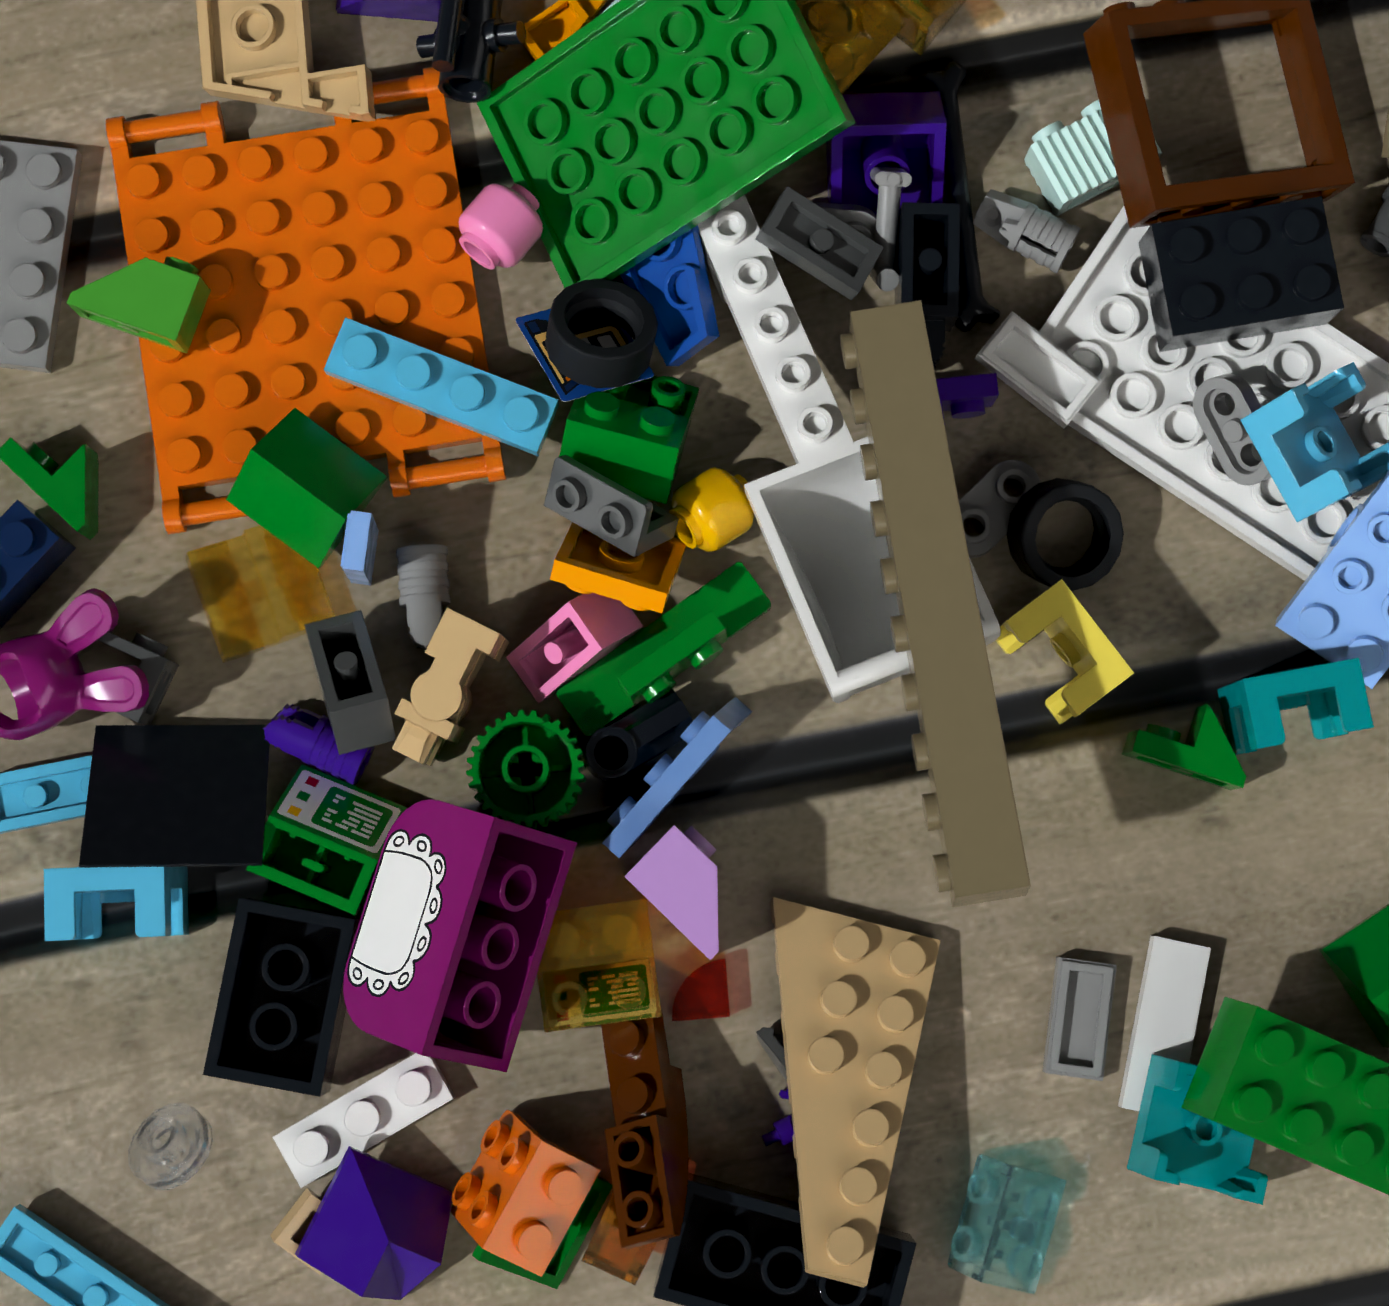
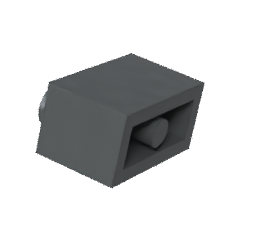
M359 610L304 624L315 671L339 755L396 740L388 697L362 611Z

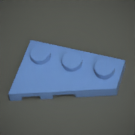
M734 697L712 717L702 711L681 734L680 737L688 744L674 760L666 753L644 777L643 780L651 787L637 802L631 796H628L609 817L607 822L615 829L602 844L618 858H621L679 795L685 783L691 780L718 751L719 744L734 729L740 726L752 711L737 697Z

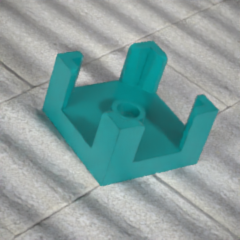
M1359 658L1245 678L1217 689L1227 739L1235 755L1255 752L1258 749L1283 744L1286 738L1280 714L1282 710L1307 706L1313 736L1318 740L1342 736L1352 731L1374 727Z
M1152 1054L1127 1169L1154 1180L1180 1185V1183L1214 1190L1236 1199L1263 1205L1268 1176L1267 1174L1249 1169L1255 1139L1181 1108L1198 1065Z

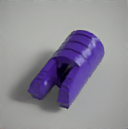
M286 704L283 710H280L272 718V721L263 727L265 740L269 744L274 745L275 748L279 747L281 751L301 759L303 763L313 765L323 772L326 771L338 779H344L347 783L354 786L362 777L375 749V746L339 755L329 717L318 715L305 708L301 709L299 705Z

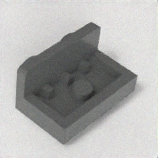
M562 455L554 460L544 502L545 507L633 557L674 538L679 517L568 455Z

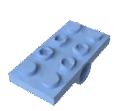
M1389 470L1364 504L1360 503L1342 523L1331 540L1326 554L1277 617L1275 624L1276 627L1331 663L1359 658L1364 683L1371 689H1373L1389 668Z

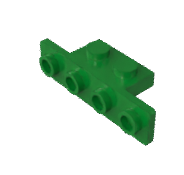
M736 562L557 690L556 695L583 734L590 738L598 729L607 727L646 699L650 704L664 696L677 684L674 678L692 665L698 670L714 660L724 650L721 644L771 609V601L743 563Z

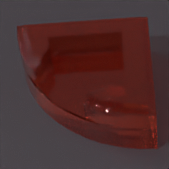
M725 958L703 964L684 980L674 999L672 1021L730 1017Z

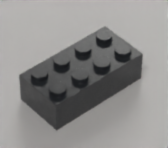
M688 1172L686 1204L681 1232L679 1236L666 1240L654 1284L653 1297L684 1306H901L917 1243L908 1233L880 1226L868 1284L864 1288L806 1273L799 1203Z

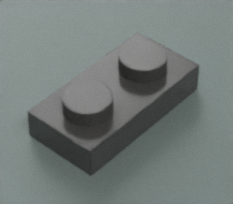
M788 186L780 194L755 238L758 242L850 300L860 292L884 248Z

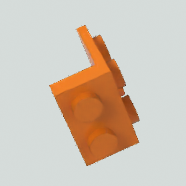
M506 1110L500 1119L492 1122L484 1133L481 1141L482 1152L472 1170L462 1175L458 1180L452 1194L453 1205L451 1213L482 1249L542 1277L601 1170L594 1163L544 1139L520 1115Z

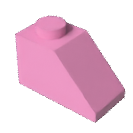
M595 593L582 594L568 601L506 658L539 704L627 641L643 625L633 610L625 606L621 601Z

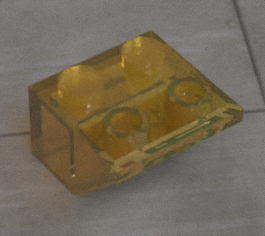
M647 899L556 911L537 972L544 1032L662 1016Z

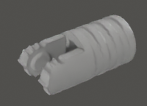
M422 544L396 549V558L398 559L397 574L399 575L398 590L400 591L399 607L407 608V624L410 627L408 633L411 634L410 640H413V644L417 645V649L426 650L444 614V606L451 604V597L449 595L450 580L448 579L449 564L447 562L448 548L445 545Z

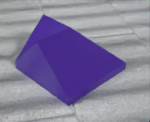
M349 1146L295 1254L304 1262L361 1297L401 1300L442 1263L453 1192Z

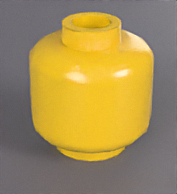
M713 467L676 489L671 502L673 509L669 510V512L679 517L675 532L678 538L691 549L698 547L706 552H713L747 532L751 528L754 519L752 507L745 493L744 484L748 483L747 480L739 474L732 476L724 469Z

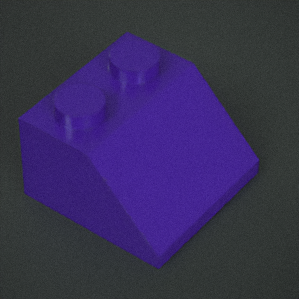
M940 92L842 94L856 123L826 142L828 203L861 205L869 208L877 215L879 185L870 177V172L874 167L903 168L911 175V184L901 188L900 208L902 202L943 203L947 122Z

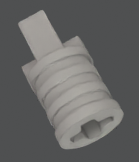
M993 189L987 193L981 202L973 220L975 226L1006 248L1021 253V256L1027 259L1030 258L1041 266L1044 265L1050 268V271L1056 274L1062 267L1081 230L1080 227L1067 223L1061 217L1053 216L1051 212L1042 210L1031 202Z

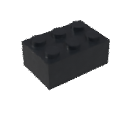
M1322 196L1155 223L1150 225L1139 241L1159 352L1326 325L1344 309Z
M239 898L203 1075L318 1097L330 1092L346 1013L343 993L344 972L360 918L253 898Z

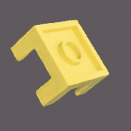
M1062 579L1006 620L1000 626L1001 634L996 639V642L1006 654H1012L1044 630L1051 638L1050 643L1059 657L1077 672L1078 675L1045 700V706L1059 724L1064 723L1072 716L1074 718L1079 716L1134 674Z

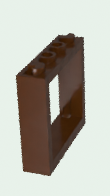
M1161 0L1152 6L1138 8L1135 7L1134 2H1121L1103 10L1104 15L1083 33L1130 228L1322 196L1323 202H1326L1355 183L1310 0H1202L1195 2ZM1272 24L1307 167L1166 185L1131 39Z

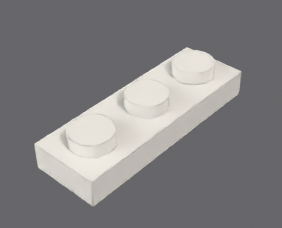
M415 1053L272 1138L300 1188L337 1168L349 1146L364 1152L455 1098V1095L435 1059Z

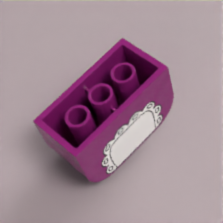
M423 800L407 808L394 822L385 839L345 967L343 980L344 1001L348 1014L354 1024L368 1034L422 1056L507 1072L577 842L439 800Z

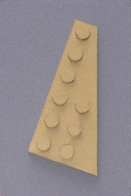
M772 897L770 907L775 933V960L777 975H779L782 1007L781 1023L788 1096L792 1111L794 1132L792 1138L800 1195L798 1201L805 1272L864 1288L868 1284L941 940Z

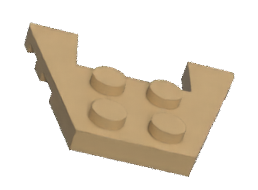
M196 0L202 88L210 96L366 122L376 121L372 72L365 64L314 72L308 0Z

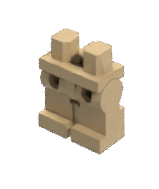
M446 608L424 652L435 659L430 669L419 675L413 683L410 693L411 701L402 698L394 713L406 719L392 749L423 765L433 766L445 740L459 743L466 728L458 724L469 715L473 704L470 688L486 656L500 662L509 641L500 633Z

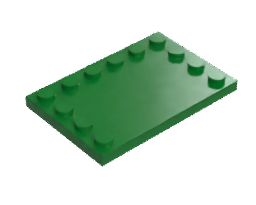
M620 0L493 90L489 98L477 102L514 183L530 191L540 204L537 213L543 223L541 239L564 288L582 280L606 279L612 281L856 123L795 0Z

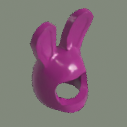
M93 588L76 597L60 614L48 631L18 637L0 644V674L13 694L18 714V720H13L0 712L1 738L22 740L43 733L82 709L102 712H129L145 706L149 697V683L142 669L135 665L127 664L85 673L82 663L78 658V653L112 631L118 623L119 614L113 599L104 591Z

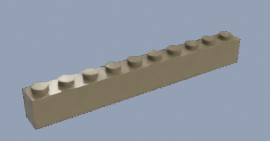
M919 300L850 311V333L840 334L842 356L845 369L856 368L859 388L850 389V398L855 425L866 423L869 444L860 445L865 481L876 479L879 500L870 501L872 525L875 537L886 536L889 551L888 558L880 559L882 581L886 595L896 593L900 615L890 616L894 648L896 653L906 651L910 674L901 675L906 711L917 710L921 733L911 734L915 766L917 771L928 769L932 793L922 794L927 831L938 830L943 854L932 856L938 892H950L952 907L1026 896L1031 887L922 302Z

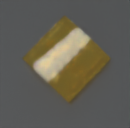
M261 525L245 529L241 536L186 553L185 559L223 663L306 634L304 624L335 617L319 569Z

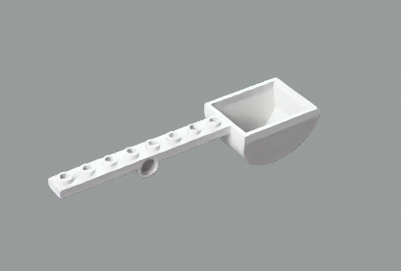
M743 195L698 224L706 261L716 289L722 301L728 304L796 462L793 466L744 484L745 493L834 702L841 703L848 700L854 694L910 673L907 652L896 653L893 643L890 616L900 615L896 593L886 595L882 581L880 559L889 557L886 536L875 537L872 525L870 501L879 500L876 479L865 481L860 445L869 444V439L867 436L853 442L769 248L755 240L760 228L746 196ZM970 560L985 644L988 645L996 641L1001 634V629Z

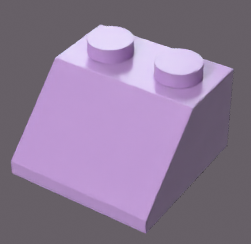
M673 825L624 877L711 960L719 952L717 866L709 859L716 849L694 827L690 826L682 833Z

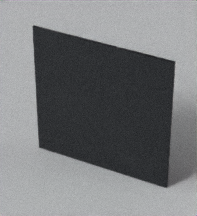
M266 724L96 725L79 868L262 866L270 744L265 740L263 729Z

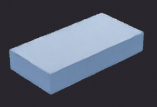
M351 510V513L347 515L340 566L351 583L370 586L372 583L379 532L372 513Z

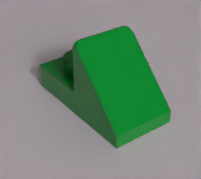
M10 437L0 447V460L72 528L89 540L98 533L99 461L97 452L88 445L83 444L53 474L59 464L35 442L26 449Z
M1209 704L1196 708L1185 744L1179 742L1181 733L1155 724H1147L1146 731L1138 729L1128 733L1122 752L1124 756L1224 789L1234 790L1244 787L1247 776Z

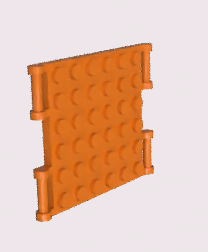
M433 67L423 68V74L372 82L374 105L427 97L429 111L375 119L376 121L353 122V119L334 116V126L227 142L223 114L218 101L201 103L200 110L126 121L124 116L106 118V131L112 152L128 265L145 257L164 264L167 256L174 257L199 269L197 275L202 278L211 290L187 354L139 337L162 494V515L168 535L187 532V526L247 516L226 500L227 497L184 504L182 490L235 482L250 450L294 408L298 409L365 460L387 457L390 486L394 498L411 495V489L488 477L489 482L506 480L501 442L329 376L324 371L326 362L346 317L490 373L472 260L459 243V238L462 236L459 229V217L464 210L446 98L438 88L440 71L435 70ZM202 132L206 133L207 146L133 157L132 143ZM483 442L484 455L407 467L406 454Z

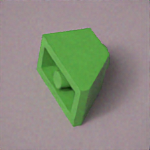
M168 256L165 258L164 264L145 257L72 291L67 304L82 318L187 354L211 290L202 278L197 275L199 269L194 265Z

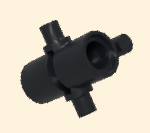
M440 0L437 28L434 34L418 36L416 41L418 54L421 58L433 57L432 67L440 71L438 88L446 97L465 103H477L489 98L492 90L496 53L505 52L508 45L525 42L526 29L522 21L504 23L500 18L502 0Z

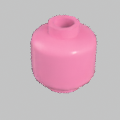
M498 183L487 185L459 217V229L462 234L459 238L461 247L473 260L487 269L492 270L496 266L503 268L514 267L542 235L543 223L537 213V209L540 207L538 200L530 191L519 184H513L511 188Z

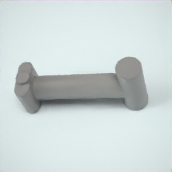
M874 167L870 172V177L879 185L875 242L884 248L869 275L881 290L892 291L899 283V276L895 271L901 188L909 186L912 182V177L903 168Z

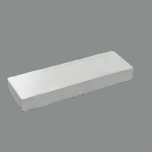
M1150 936L1118 1103L1119 1107L1134 1111L1140 1110L1152 1054L1190 1063L1210 957V947Z

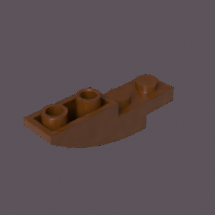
M657 1007V1011L654 1013L600 1020L615 1127L605 1129L620 1244L622 1249L627 1250L679 1236L685 1212L689 1160L685 1092L682 1069L670 1065L663 1013L659 1007Z

